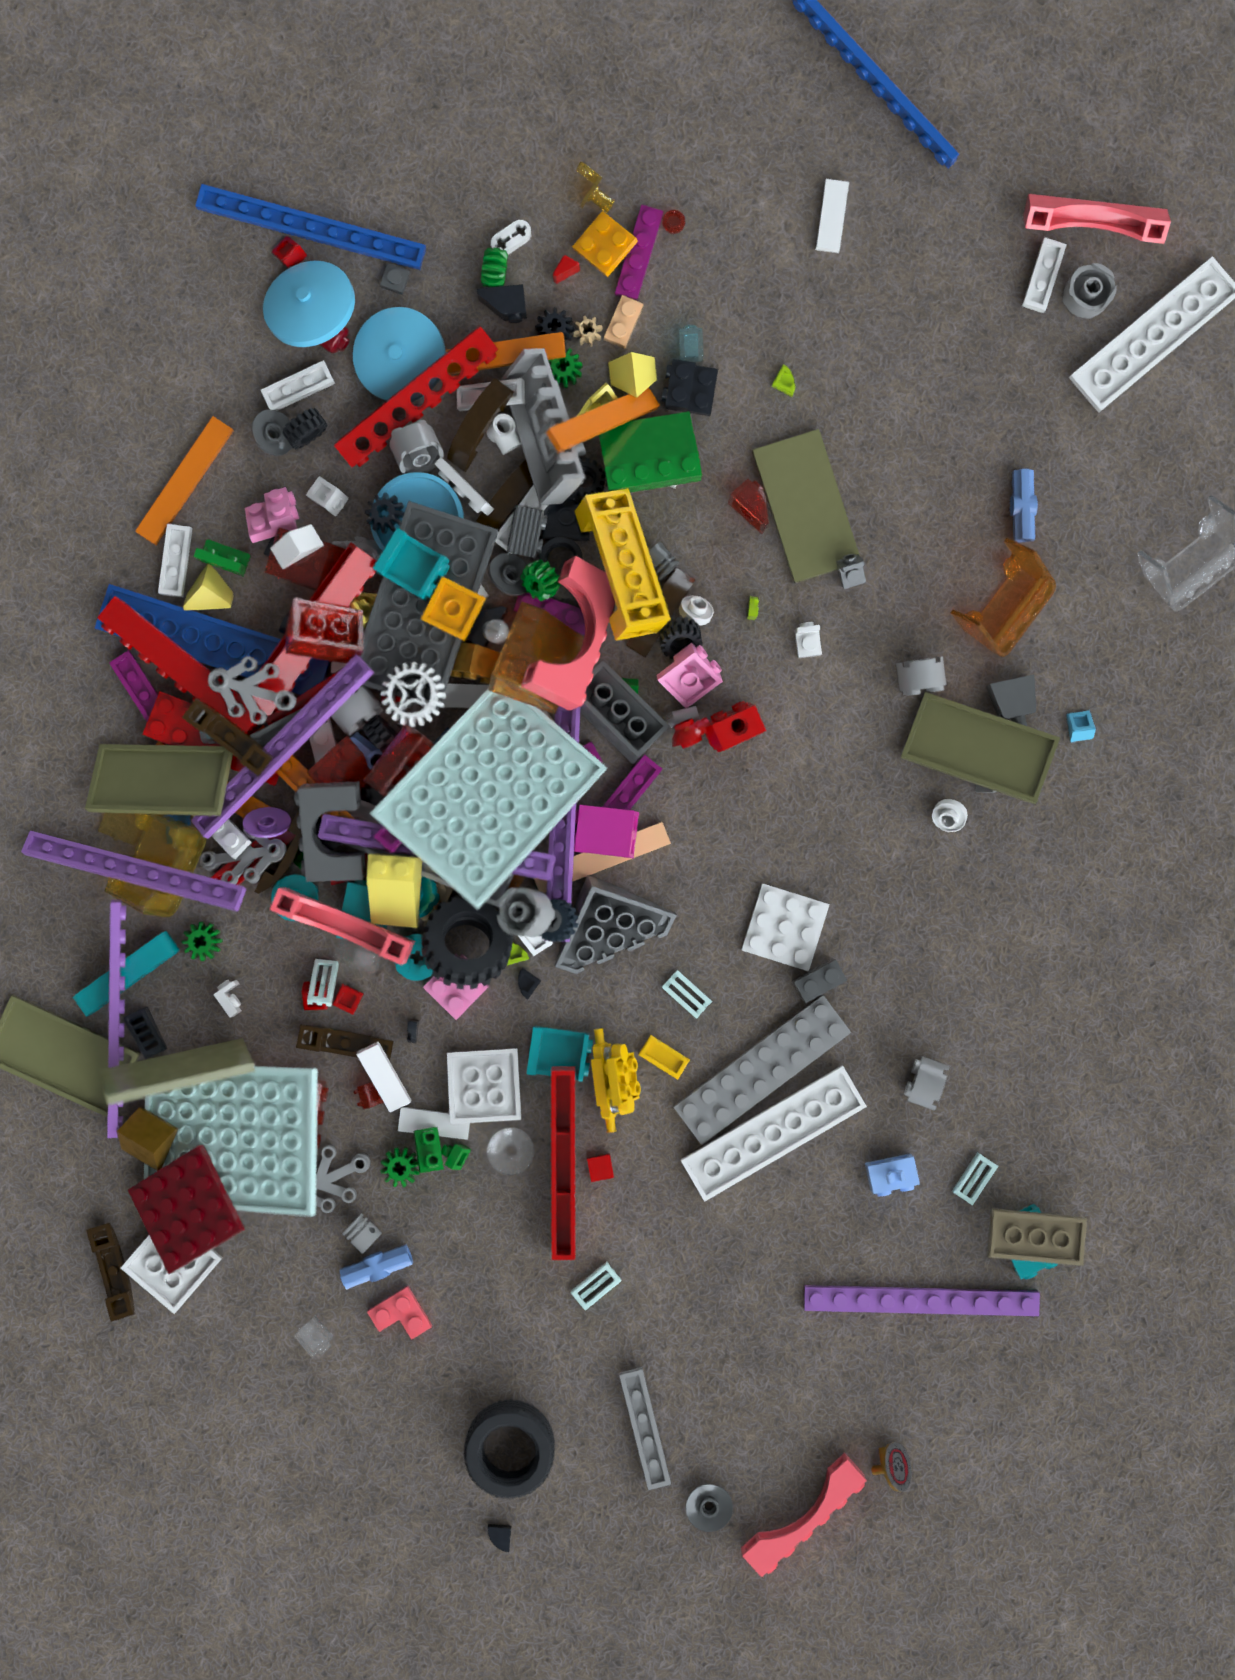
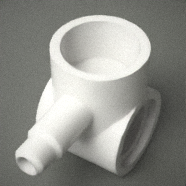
M508 414L497 415L486 431L488 438L497 444L503 455L521 445L517 428H515V421ZM497 424L504 428V433L498 430Z

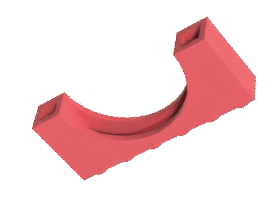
M577 556L564 562L558 583L570 591L582 610L585 622L583 645L577 656L568 664L553 665L538 660L528 665L521 687L568 711L582 706L586 699L585 691L587 685L592 681V670L594 664L600 658L599 650L607 637L606 629L609 618L614 613L613 608L615 605L606 572Z

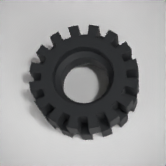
M310 408L308 411H303L302 414L299 413L296 418H292L291 422L287 423L286 427L283 428L282 434L293 449L303 448L304 445H309L311 441L316 440V437H320L328 425L316 408Z
M579 458L583 474L590 475L593 479V484L588 488L578 486L568 497L571 500L574 497L576 503L583 500L585 495L604 492L605 471H602L603 467L601 464L597 466V461L589 462L590 458H586L583 462L582 458Z
M676 617L674 622L670 619L668 621L669 624H665L659 631L661 651L664 652L666 657L669 655L670 659H674L673 656L690 643H693L695 647L703 645L699 624L695 623L693 619L688 621V617H684L683 620H680V617ZM680 637H687V638L682 639V640H675V639L680 638Z
M377 714L362 727L371 742L389 758L395 756L405 746L404 741L395 732L394 728Z

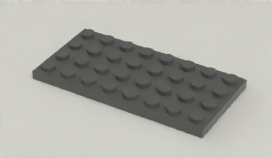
M408 501L399 529L440 555L446 556L450 561L448 563L450 567L444 577L478 594L499 531L495 528ZM440 577L439 580H438V582L436 583L437 586H438V584H439V582H440V580H441L442 577ZM382 578L357 653L374 672L362 685L379 691H388V688L382 685L383 682H388L389 684L391 682L387 674L390 673L395 676V667L403 671V663H407L409 669H411L412 662H416L418 669L423 663L427 665L426 671L430 668L435 670L433 676L439 675L441 677L440 681L436 684L443 683L445 685V688L439 690V692L445 693L462 640L421 620L431 598L428 597L425 602L389 579ZM410 676L404 679L403 682L411 685L422 677ZM427 682L424 697L429 702L431 699V687L429 682ZM397 688L396 696L403 698L401 689ZM405 688L411 695V698L422 701L415 693L417 689L413 691Z

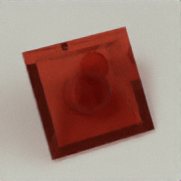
M747 479L730 494L728 504L759 533L763 534L769 523L766 496L763 492L764 488L757 481L751 482Z
M348 736L329 750L307 771V774L315 783L359 782L360 789L373 779L364 754Z

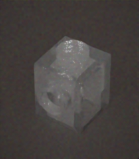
M314 1315L297 1330L294 1338L313 1357L317 1353L322 1355L331 1347L329 1342L332 1340L333 1335Z

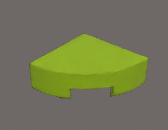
M783 364L772 387L792 397L795 391V380L791 370Z
M749 597L747 619L755 620L758 617V597Z
M512 943V950L507 965L530 959L524 948H521L516 943Z

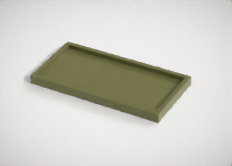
M819 429L752 450L794 584L838 570L836 561L841 560L843 556L848 554H859Z
M925 692L901 758L1036 805L1060 737Z
M99 744L85 809L88 812L221 816L233 754L223 746Z
M12 995L0 1019V1068L108 1117V1105L100 1070L108 1068L109 1038ZM124 1046V1061H119V1065L137 1062L141 1053Z
M241 1038L106 1068L100 1071L107 1105L251 1073L255 1072L244 1039Z

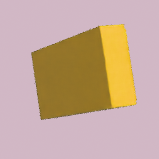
M651 1034L638 1053L639 1056L677 1080L690 1061L689 1058Z

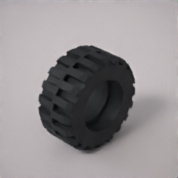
M456 895L450 897L449 903L443 900L438 904L437 910L433 909L429 913L428 920L425 921L423 926L421 951L422 956L425 957L427 968L433 970L432 975L436 979L442 977L444 979L443 984L448 986L451 983L457 984V989H464V985H470V989H476L478 984L482 983L483 986L490 984L492 978L497 979L501 975L502 969H505L508 964L512 950L513 935L506 933L499 925L497 918L499 910H496L495 905L484 902L477 909L464 897L458 899ZM457 926H474L486 934L489 939V948L480 957L474 959L459 958L452 954L445 946V936L451 929Z

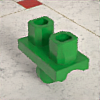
M438 1127L414 1130L419 1173L443 1170Z

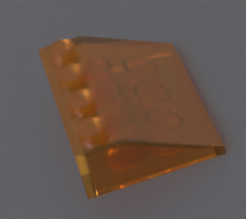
M521 602L492 673L489 691L556 714L559 707L557 704L521 687L528 665L538 660L553 665L570 663L579 653L584 637L546 610Z

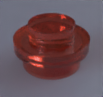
M678 210L666 212L662 219L663 228L671 234L681 232L685 227L684 215Z

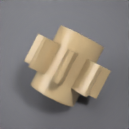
M584 316L581 323L575 322V326L579 330L574 332V337H580V345H583L585 342L589 343L590 347H592L595 339L597 341L601 340V336L597 332L602 331V325L596 326V317L591 320ZM592 328V333L588 332L587 335L584 334V330Z

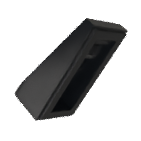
M148 1007L123 1017L126 1026L145 1059L168 1049ZM141 1017L144 1018L145 1021L135 1024L134 1020ZM148 1025V1030L142 1033L139 1032L138 1029ZM152 1033L154 1037L144 1042L142 1038ZM157 1041L158 1046L150 1050L147 1049L146 1046Z

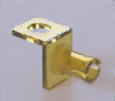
M580 162L576 170L594 185L579 207L583 208L587 201H592L608 213L616 201L599 189V184L603 177L583 162Z

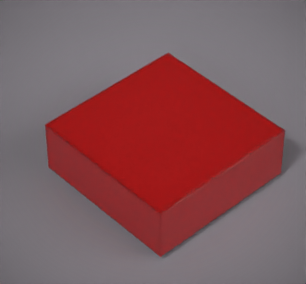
M343 983L332 1005L354 1015L364 993Z
M610 1154L587 1158L591 1182L614 1178Z

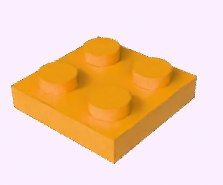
M602 211L572 247L579 255L608 277L638 240Z
M442 576L421 620L465 641L486 598Z

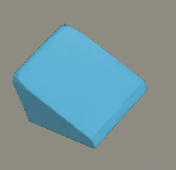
M1090 710L1066 715L1071 742L1094 738L1096 728Z

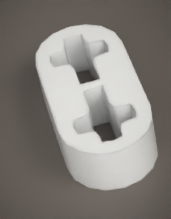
M524 220L514 221L492 237L491 248H497L499 240L502 243L506 242V248H501V250H506L509 255L530 240V225ZM516 229H525V236L522 237L520 234L516 235Z

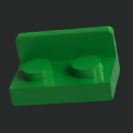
M207 539L203 550L196 548L194 557L200 562L244 577L251 555Z

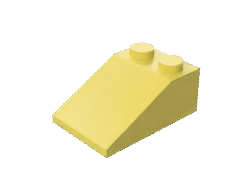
M382 853L368 854L367 884L371 923L418 928L422 860L419 857Z

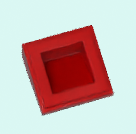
M288 236L271 252L287 268L301 263L307 257L301 246Z
M564 255L553 272L554 283L557 284L579 272L580 264Z
M321 981L316 983L314 994L316 997H318ZM304 982L301 991L304 1010H327L328 1006L326 1004L321 1006L317 1005V1003L312 1005L307 1003L310 982ZM326 982L325 991H324V997H326V998H327V982Z

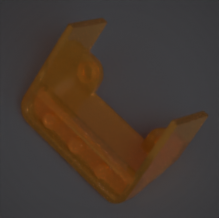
M1009 538L1004 540L1012 553L1004 563V574L1007 579L982 613L971 610L964 615L954 609L950 612L966 633L1001 657H1005L1011 652L1053 596L1056 589L1054 578L1037 552Z

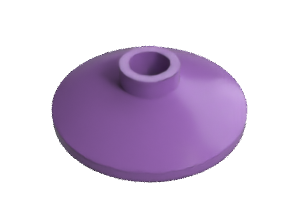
M273 807L253 810L243 819L244 830L248 834L260 838L281 835L291 825L288 813Z

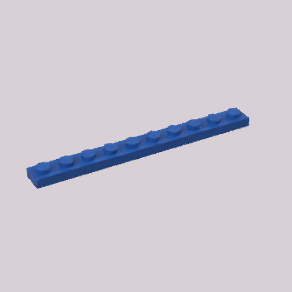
M792 0L797 11L803 12L809 18L811 26L816 30L819 29L824 34L827 43L832 47L835 46L840 51L842 59L846 63H851L856 69L857 75L871 85L874 94L882 97L887 102L889 110L893 114H898L903 119L904 126L909 131L913 130L917 134L920 143L925 148H930L937 162L949 169L956 162L959 153L817 0Z
M201 184L195 205L201 211L418 270L421 269L426 251V245L204 184Z

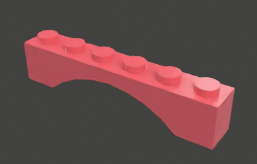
M1028 194L1023 214L1025 228L1050 231L1065 227H1090L1118 232L1144 242L1162 244L1165 243L1171 223L1167 209Z
M286 887L278 888L270 908L271 911L340 936L400 965L407 963L415 943L414 940Z
M845 1453L842 1454L827 1468L826 1480L821 1494L810 1510L796 1522L784 1528L756 1533L741 1547L744 1559L761 1577L766 1573L770 1574L773 1572L783 1557L787 1558L794 1552L795 1546L798 1543L808 1540L813 1533L812 1531L818 1525H824L835 1509H841L847 1503V1498L863 1489L867 1481L864 1473Z

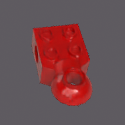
M740 701L732 705V710L728 712H723L722 710L710 716L711 720L705 717L694 722L693 718H690L673 726L675 732L672 737V747L681 745L682 749L700 742L702 740L701 735L705 734L710 746L717 752H721L767 730L756 706L749 702ZM738 719V727L732 730V721Z

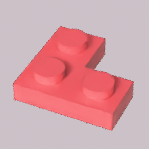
M409 1286L404 1287L367 1311L379 1332L400 1320L411 1340L432 1327L431 1322Z

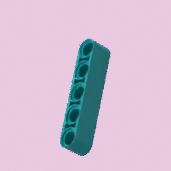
M167 931L162 932L125 959V967H121V976H125V990L180 951ZM110 970L73 997L86 1017L109 1003Z

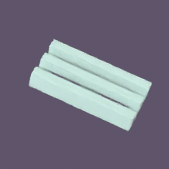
M315 959L307 998L308 1004L332 1005L339 967L338 961ZM324 965L318 997H316L314 994L319 967ZM329 966H332L326 998L324 997Z
M678 970L662 986L668 994L696 1019L712 1002ZM679 977L705 1002L703 1004L699 1003L675 979ZM670 984L674 985L699 1009L697 1011L693 1010L669 988Z
M977 1152L952 1192L973 1205L998 1166ZM981 1160L982 1163L976 1170L975 1174L973 1175V1177L971 1178L963 1192H960V1190L966 1183L967 1179L969 1178V1176ZM989 1165L990 1168L969 1198L967 1194L985 1167Z
M606 1261L573 1288L570 1293L583 1309L587 1310L620 1283L622 1279ZM605 1270L608 1271V1273L601 1277L597 1282H595L581 1295L578 1294L580 1290L587 1286L602 1272H604ZM611 1276L613 1277V1281H611L607 1286L600 1290L586 1303L584 1302V1298H586L590 1293H592L596 1288H598Z

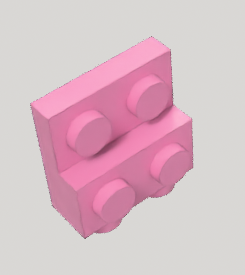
M286 487L274 489L264 494L265 502L255 503L245 508L248 532L252 543L297 529L296 520L299 519V515L295 507L296 500L292 491L288 492Z
M690 643L673 656L675 662L656 675L657 680L685 708L694 704L723 682L720 675L722 669L715 660L710 662L706 658L708 654L701 645L695 647L693 643Z
M455 954L459 958L467 959L463 954L460 956ZM433 976L423 988L457 1020L489 985L483 986L480 983L476 989H470V985H464V989H457V984L451 983L448 986L443 984L444 979L442 977L436 979Z

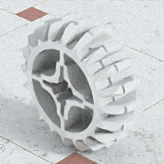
M412 662L411 669H409L408 664L403 663V671L395 667V676L390 673L387 674L391 682L390 684L388 682H383L382 684L388 688V691H381L382 696L388 697L382 701V704L390 705L385 710L386 713L391 714L394 712L392 719L397 721L400 718V724L405 725L409 719V725L414 727L417 719L418 724L423 726L424 717L431 722L433 721L431 713L437 716L440 714L435 709L437 705L444 707V703L438 700L439 698L446 697L445 693L439 692V690L445 688V685L443 683L436 684L440 681L441 677L439 675L433 676L435 672L433 668L426 671L427 665L422 663L418 669L417 663ZM410 676L422 677L411 685L403 682L404 679ZM427 682H429L431 687V699L429 702L424 697ZM397 688H400L403 693L400 706L396 702ZM405 688L413 691L417 689L415 693L422 701L411 698V695ZM415 704H420L424 707L423 710L417 713H405L407 708L410 709Z

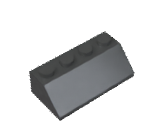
M603 660L592 670L593 678L590 684L587 685L585 691L586 699L583 705L580 706V713L622 755L634 764L670 726Z

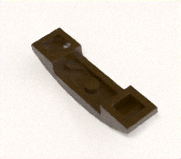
M495 378L477 398L461 423L448 452L447 459L464 472L468 470L478 453L476 451L477 446L498 411L503 412L514 393L513 390Z
M526 459L490 500L489 504L494 510L488 516L482 512L476 523L495 528L498 531L501 529L514 511L515 505H519L534 485Z
M675 568L661 589L670 619L696 581L678 568ZM659 632L630 638L626 646L646 658L658 640Z
M198 698L195 699L182 717L197 730L205 732L236 756L241 764L258 777L274 758L240 727Z
M300 809L287 830L296 836L276 871L272 869L265 871L254 891L255 893L259 894L280 880L296 860L300 852L299 840L302 837V830L297 825V816L300 814Z
M300 1024L296 1048L358 1058L357 1051L379 1042L390 1061L394 1041L344 1030Z
M111 1223L87 1229L92 1253H96L107 1294L105 1302L110 1321L113 1322L135 1315L129 1275L121 1269L125 1261Z

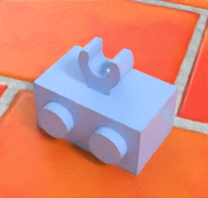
M910 1153L865 1163L870 1190L873 1194H877V1196L890 1195L892 1190L900 1189L902 1192L914 1189L915 1185H920L915 1159Z

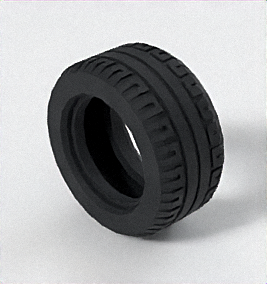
M504 1400L488 1405L472 1421L465 1440L464 1461L466 1470L472 1478L471 1480L475 1482L477 1487H480L479 1489L484 1490L485 1493H489L491 1496L495 1495L497 1498L501 1497V1499H516V1497L521 1498V1496L532 1493V1491H535L537 1487L544 1483L553 1465L555 1439L552 1427L547 1418L543 1416V1413L539 1412L537 1408L535 1409L533 1405H529V1403L520 1402L519 1400ZM513 1426L522 1429L530 1435L535 1444L536 1453L532 1461L524 1468L517 1471H505L498 1469L488 1460L484 1451V1441L491 1432L500 1427Z

